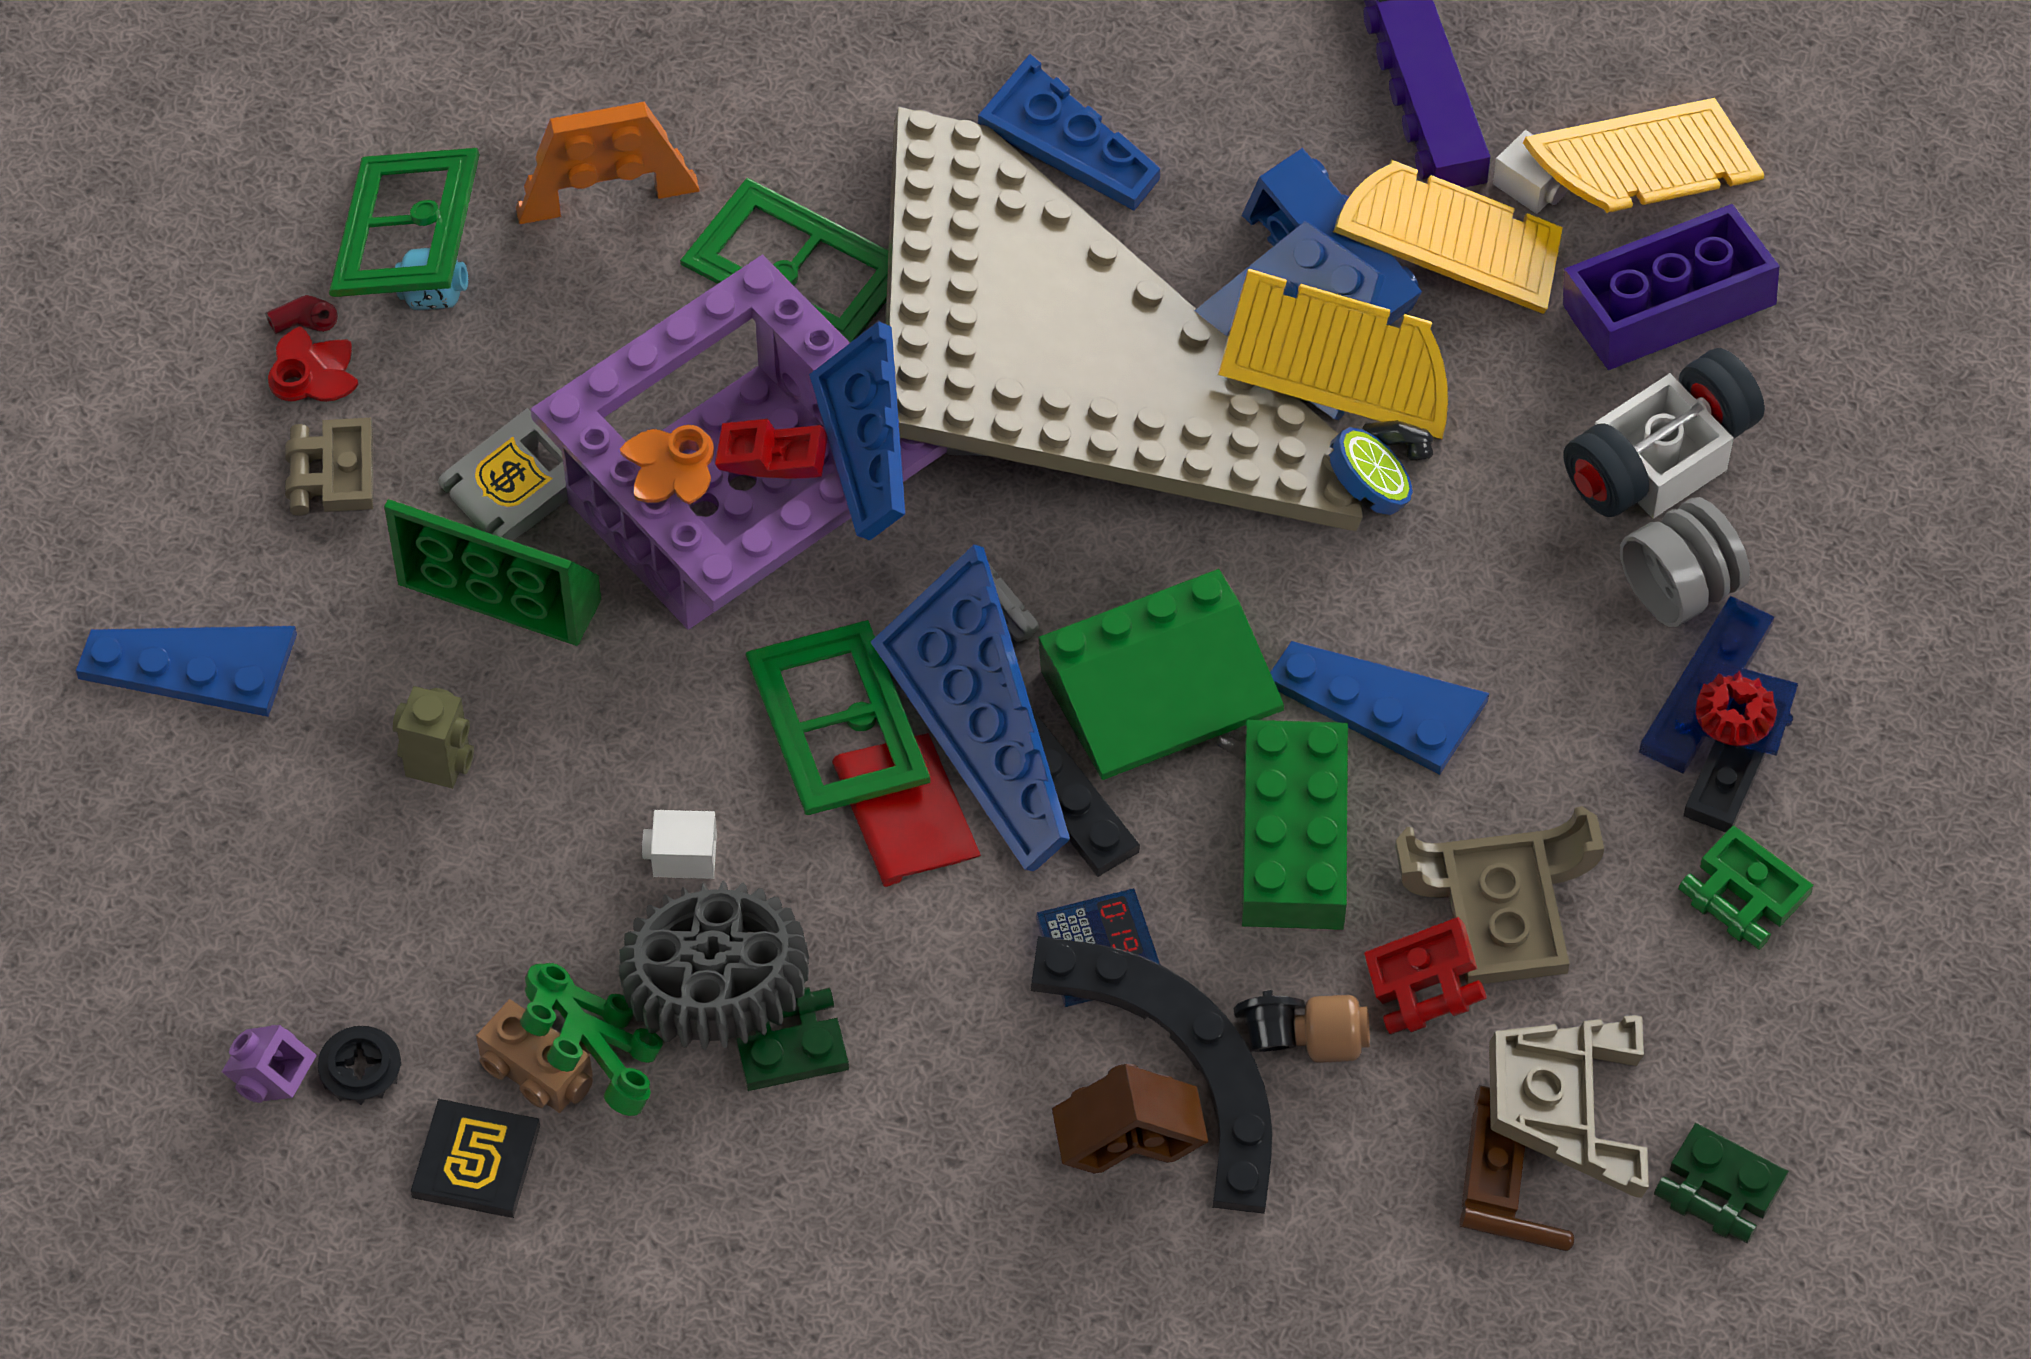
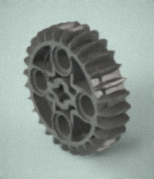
M723 880L719 889L708 890L707 885L703 882L699 892L690 894L682 887L681 897L675 900L667 895L663 896L662 908L659 909L648 905L646 909L647 919L635 918L633 922L634 931L624 934L625 946L619 949V977L628 1008H632L637 1022L645 1021V1026L649 1033H656L660 1030L665 1042H670L678 1035L683 1048H687L692 1040H700L701 1047L705 1051L710 1041L720 1040L721 1045L726 1049L728 1039L740 1037L746 1044L748 1033L754 1030L765 1036L767 1032L766 1023L768 1021L782 1025V1011H795V998L804 996V983L809 980L807 942H805L803 928L800 922L795 920L792 909L783 908L779 897L774 896L767 900L763 888H758L751 895L748 894L747 886L744 883H741L736 890H728L727 883Z

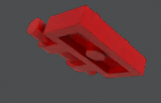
M1459 917L1364 952L1376 998L1382 1004L1398 999L1400 1009L1383 1016L1386 1029L1390 1035L1408 1029L1411 1033L1426 1027V1021L1450 1012L1455 1017L1468 1012L1469 1005L1486 999V993L1480 980L1461 986L1459 976L1476 970L1477 965L1465 924ZM1441 983L1442 994L1418 1002L1417 991Z

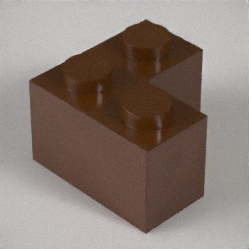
M1122 1064L1113 1067L1108 1071V1075L1087 1087L1075 1090L1070 1098L1052 1108L1062 1164L1093 1174L1102 1173L1135 1153L1166 1163L1175 1162L1208 1143L1197 1086L1175 1080L1171 1076L1159 1075L1138 1068L1134 1064Z

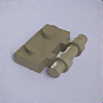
M371 417L322 420V436L309 437L308 426L303 424L293 425L290 428V440L285 444V459L290 463V476L285 480V496L290 500V512L297 516L308 514L309 500L314 496H323L325 512L373 509V426ZM315 459H323V473H309V463Z

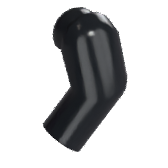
M1398 420L1366 423L1362 427L1363 430L1376 436L1386 446L1407 444V457L1411 461L1430 459L1433 456L1431 442L1434 441V438L1427 429Z

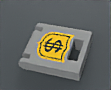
M528 408L447 469L438 479L441 488L446 493L450 491V497L453 502L481 531L493 533V535L511 541L532 528L568 500L562 451L532 420L531 411ZM539 442L560 462L550 472L530 452L539 446Z

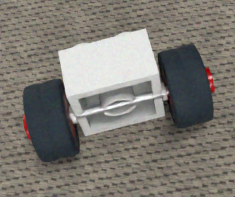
M1722 348L1709 350L1682 369L1679 375V382L1669 373L1597 420L1595 425L1583 434L1572 439L1563 451V459L1568 476L1579 495L1597 513L1605 517H1614L1638 503L1654 519L1727 470L1733 439L1756 425L1764 416L1765 405L1761 390L1752 373L1738 357Z

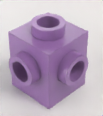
M281 1025L246 1029L233 1041L229 1050L231 1056L224 1066L222 1073L235 1082L237 1092L250 1101L261 1103L269 1100L293 1098L317 1055Z

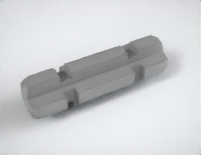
M989 564L1009 634L1017 642L1030 639L1039 628L1038 621L1028 610L1022 611L1025 609L1023 603L1001 577L996 580L998 573Z

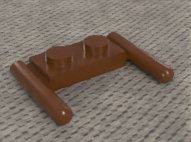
M1479 1085L1474 1099L1475 1111L1472 1116L1460 1227L1558 1250H1570L1575 1241L1574 1234L1570 1230L1515 1218L1519 1205L1525 1145L1491 1130L1490 1087Z

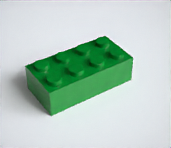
M1247 720L1244 754L1242 927L1344 930L1347 906L1348 723Z

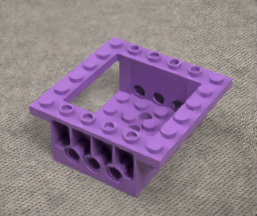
M763 254L530 408L532 420L562 451L568 503L687 630L851 518L829 440H827L822 477L783 479L750 476L756 481L754 487L746 491L735 490L729 483L733 478L741 474L718 470L715 465L722 423L768 418L775 430L821 425L825 430L809 374L850 343ZM753 319L756 324L758 366L662 430L672 433L673 430L680 426L695 425L710 436L714 445V456L707 466L711 476L707 492L692 504L683 502L677 497L676 493L658 503L636 500L634 498V483L641 467L620 454V448L626 441L604 417ZM900 438L903 482L945 454L947 447ZM690 449V450H685V451L682 452V453H684V454H691V453H694V452H696V451ZM702 501L712 502L718 507V510L709 517L697 516L691 509L695 504Z

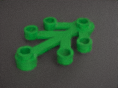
M545 963L531 966L525 976V994L531 1002L527 1005L520 1019L521 1026L533 1035L545 1036L549 1033L556 1019V1014L553 1010H558L565 1020L559 1037L553 1041L547 1053L548 1062L558 1070L565 1072L573 1071L583 1054L582 1048L579 1045L581 1040L611 1080L604 1092L606 1103L613 1110L623 1115L636 1116L640 1114L651 1094L649 1088L650 1081L641 1071L634 1068H626L608 1043L630 1053L632 1057L641 1062L650 1063L656 1059L663 1045L660 1036L656 1033H649L645 1028L635 1030L633 1035L619 1029L627 1027L633 1017L632 1008H628L624 995L611 994L605 1000L575 986L569 973L557 964ZM581 1008L602 1016L606 1022L585 1013Z

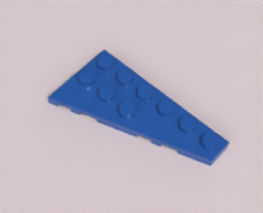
M974 544L871 641V644L1023 868L1035 871L1070 840L987 556L984 547Z

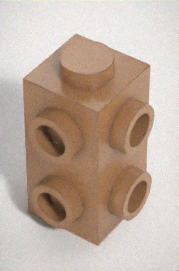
M509 999L476 1035L481 1065L495 1078L503 1080L507 1076L519 1084V1089L523 1096L539 1108H543L547 1104L558 1113H561L570 1101L574 1104L579 1103L587 1095L593 1083L590 1052L580 1041L579 1045L582 1048L583 1054L575 1069L565 1072L554 1068L548 1062L546 1056L553 1041L559 1037L560 1033L552 1028L545 1036H536L527 1032L520 1023L525 1009Z

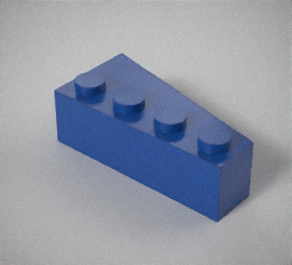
M1301 148L1258 178L1241 216L1251 225L1260 221L1271 233L1267 237V241L1272 246H1275L1306 221L1385 275L1376 306L1390 309V316L1386 325L1392 324L1413 309L1422 293L1415 275L1407 267L1401 266L1391 254L1333 232L1339 213L1349 197L1341 194L1329 180L1328 172L1323 164L1317 159H1312Z

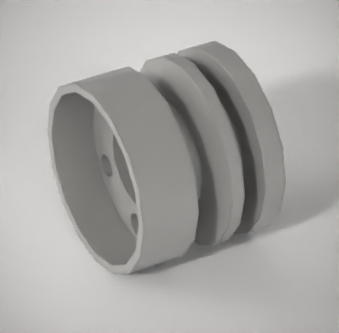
M1701 497L1690 498L1682 503L1678 509L1668 511L1661 522L1646 524L1624 537L1620 544V560L1624 574L1633 592L1652 615L1668 627L1682 625L1702 613L1708 606V602L1724 600L1729 593H1735L1744 588L1750 580V565L1746 550L1737 532L1717 507Z

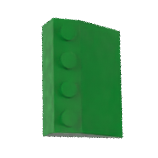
M390 499L387 500L384 510L398 585L575 646L579 645L602 600L599 575L567 559Z
M1220 569L1038 637L1041 673L1102 780L1245 726L1247 720H1261L1284 711V703L1243 608Z

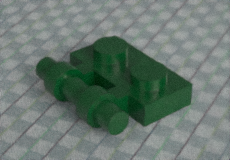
M805 987L804 996L795 998V1011H782L783 1018L798 1015L801 1025L772 1031L768 1021L766 1023L767 1032L765 1036L755 1031V1035L748 1036L746 1044L740 1038L736 1039L748 1091L849 1070V1061L838 1017L817 1022L815 1014L816 1011L834 1008L831 988L810 991L809 987Z
M1695 1122L1670 1166V1171L1684 1177L1686 1180L1680 1185L1663 1176L1654 1191V1195L1671 1203L1670 1209L1680 1215L1685 1216L1688 1212L1713 1225L1712 1231L1718 1235L1728 1238L1730 1234L1748 1244L1756 1231L1757 1225L1741 1217L1742 1212L1745 1209L1763 1219L1786 1181L1789 1171ZM1703 1187L1728 1202L1722 1207L1698 1193Z

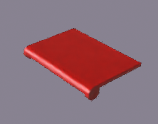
M929 733L914 737L929 772L931 783L850 804L884 887L900 883L904 876L958 864L981 856ZM886 743L842 753L835 756L832 760L840 781L895 766Z

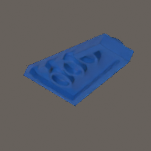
M1031 54L1027 56L978 115V124L993 129L1009 144L1135 211L1160 180V167L1120 132L1113 133L1102 123L1101 115L1090 106L1085 108L1070 95V88L1059 78L1052 79L1041 69V63Z
M879 321L809 374L856 535L867 540H872L905 515L892 327Z
M295 626L91 629L79 660L76 674L80 680L269 717L297 636Z
M1294 641L1290 642L1270 672L1278 692L1336 722L1348 723V728L1439 775L1489 699V693Z

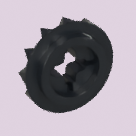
M353 1026L337 1032L324 1044L318 1058V1072L324 1088L335 1094L340 1102L344 1099L355 1100L360 1105L366 1099L375 1096L382 1099L385 1091L392 1084H397L400 1066H402L400 1052L395 1041L384 1031L370 1026ZM358 1049H362L367 1064H374V1066L365 1069V1075L362 1076L361 1080L357 1079L352 1068H346V1066L355 1064V1057H358Z

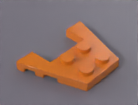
M644 101L550 118L535 157L537 166L534 174L527 177L524 185L526 194L523 201H518L516 212L519 225L561 217L558 190L570 187L583 189L597 182L619 178L633 180L642 174L654 172V183L658 199L699 192L700 189L696 174L692 169L689 170L687 168L684 157L678 148H673L668 140L666 131Z

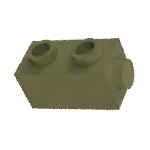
M413 686L407 703L401 702L398 705L393 719V732L398 733L397 755L403 760L406 777L453 789L459 773H468L474 756V746L470 745L468 741L470 721L464 717L462 699L460 697H456L451 692L441 688L428 690Z

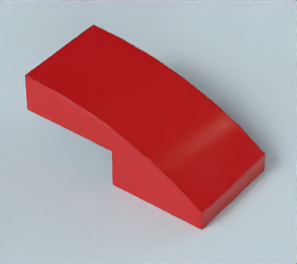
M768 418L722 423L715 465L718 470L747 476L783 479L822 477L828 437L821 425L775 430Z

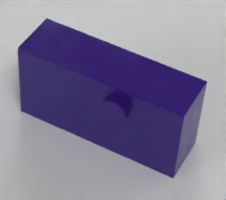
M1730 204L1564 268L1563 306L1607 370H1611L1776 305L1780 266L1735 206Z

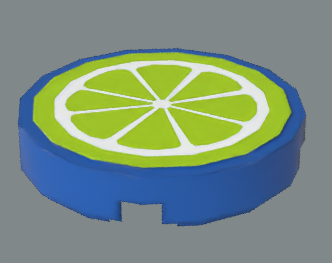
M1349 427L1341 431L1331 441L1329 447L1334 449L1329 454L1331 467L1338 480L1354 498L1361 501L1366 497L1374 503L1370 507L1373 511L1388 515L1398 512L1411 500L1413 493L1412 485L1403 464L1392 450L1376 436L1363 429Z

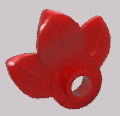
M299 326L284 335L276 346L277 361L268 375L269 388L277 398L285 401H298L310 397L318 401L327 402L346 397L357 388L358 380L352 374L345 371L352 356V344L349 339L330 340L313 344L307 331ZM291 377L300 378V380L296 382H285L288 378Z

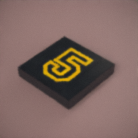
M438 1099L412 1184V1198L514 1218L539 1133V1118Z

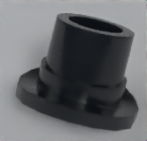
M1267 990L1262 992L1263 996L1244 1000L1233 1008L1235 1018H1245L1246 1025L1249 1027L1253 1052L1286 1050L1296 1047L1295 1010L1305 1009L1304 1000L1288 996H1274L1273 990Z

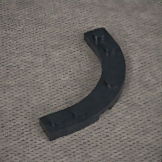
M1038 936L1031 991L1101 1001L1127 1010L1144 1020L1148 1017L1170 1033V1038L1187 1055L1197 1071H1201L1211 1092L1219 1137L1218 1164L1212 1208L1265 1214L1272 1156L1270 1106L1265 1085L1255 1059L1242 1036L1227 1016L1190 982L1166 967L1142 956L1098 944Z

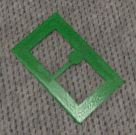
M478 148L362 157L329 295L332 297L451 288L480 156ZM448 170L440 208H438L435 201L422 200L412 206L410 209L411 215L372 217L383 175ZM436 222L427 265L360 270L370 227L409 224L427 226Z
M746 178L682 257L680 264L717 284L743 268L718 254L752 211L758 208L811 236L792 261L780 260L773 264L793 286L798 281V269L820 241L876 269V272L840 318L812 304L851 343L862 334L887 301L889 250Z
M869 620L750 650L745 654L805 815L816 814L931 783L929 772L888 668L871 644L875 635ZM851 653L870 704L867 702H856L845 711L799 722L780 671ZM877 719L895 766L823 785L804 733L847 722L848 726L855 731H867L875 725Z

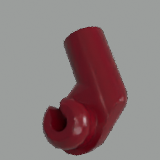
M309 295L301 296L265 312L267 321L275 334L295 325L324 332L332 329L338 319L337 310L331 303Z

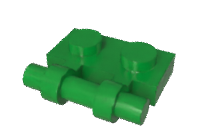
M1733 825L1702 857L1700 868L1711 877L1703 883L1689 873L1680 883L1678 890L1692 899L1691 906L1705 915L1709 912L1728 927L1727 933L1737 941L1741 942L1745 939L1760 950L1769 940L1771 933L1757 924V922L1765 916L1778 927H1781L1811 895L1814 884ZM1727 889L1747 903L1741 911L1721 897Z

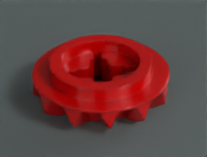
M1740 671L1734 676L1727 677L1719 673L1708 685L1703 684L1696 701V716L1702 729L1713 739L1734 746L1749 745L1763 739L1771 731L1777 714L1773 691H1767L1762 686L1760 678L1755 680L1745 678ZM1729 696L1731 699L1734 698L1738 704L1747 703L1744 713L1745 719L1735 709L1726 710Z

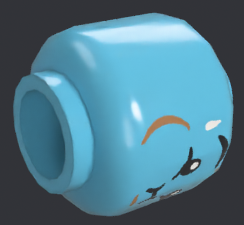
M430 248L409 250L404 255L402 262H398L395 268L427 265ZM456 260L451 288L396 292L400 300H405L408 306L414 310L451 308L457 303L460 292L465 291L468 287L466 265L464 262Z

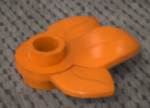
M683 425L673 430L672 433L657 429L647 430L632 437L620 448V454L641 467L634 483V498L638 501L658 503L676 493L677 497L683 502L692 504L708 490L711 476L707 466L713 459L714 445L710 436L698 426ZM690 449L696 451V452L691 453V454H684V453H682V452H684L685 450H690Z

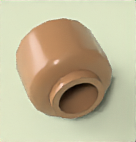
M1353 995L1315 996L1310 998L1305 1006V1015H1295L1296 1045L1307 1046L1308 1056L1317 1063L1354 1061L1358 1059L1362 1053V1048L1370 1047L1368 1007H1360L1357 998Z

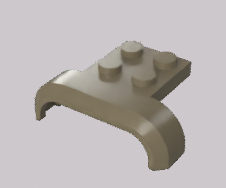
M1580 806L1574 809L1572 817L1567 822L1549 830L1444 843L1422 842L1415 838L1413 827H1406L1395 843L1403 886L1408 891L1420 896L1449 897L1453 918L1459 917L1465 924L1477 965L1476 970L1465 973L1466 984L1480 980L1482 984L1568 974L1570 963L1553 884L1577 878L1593 869L1601 861L1604 854V845L1597 815Z

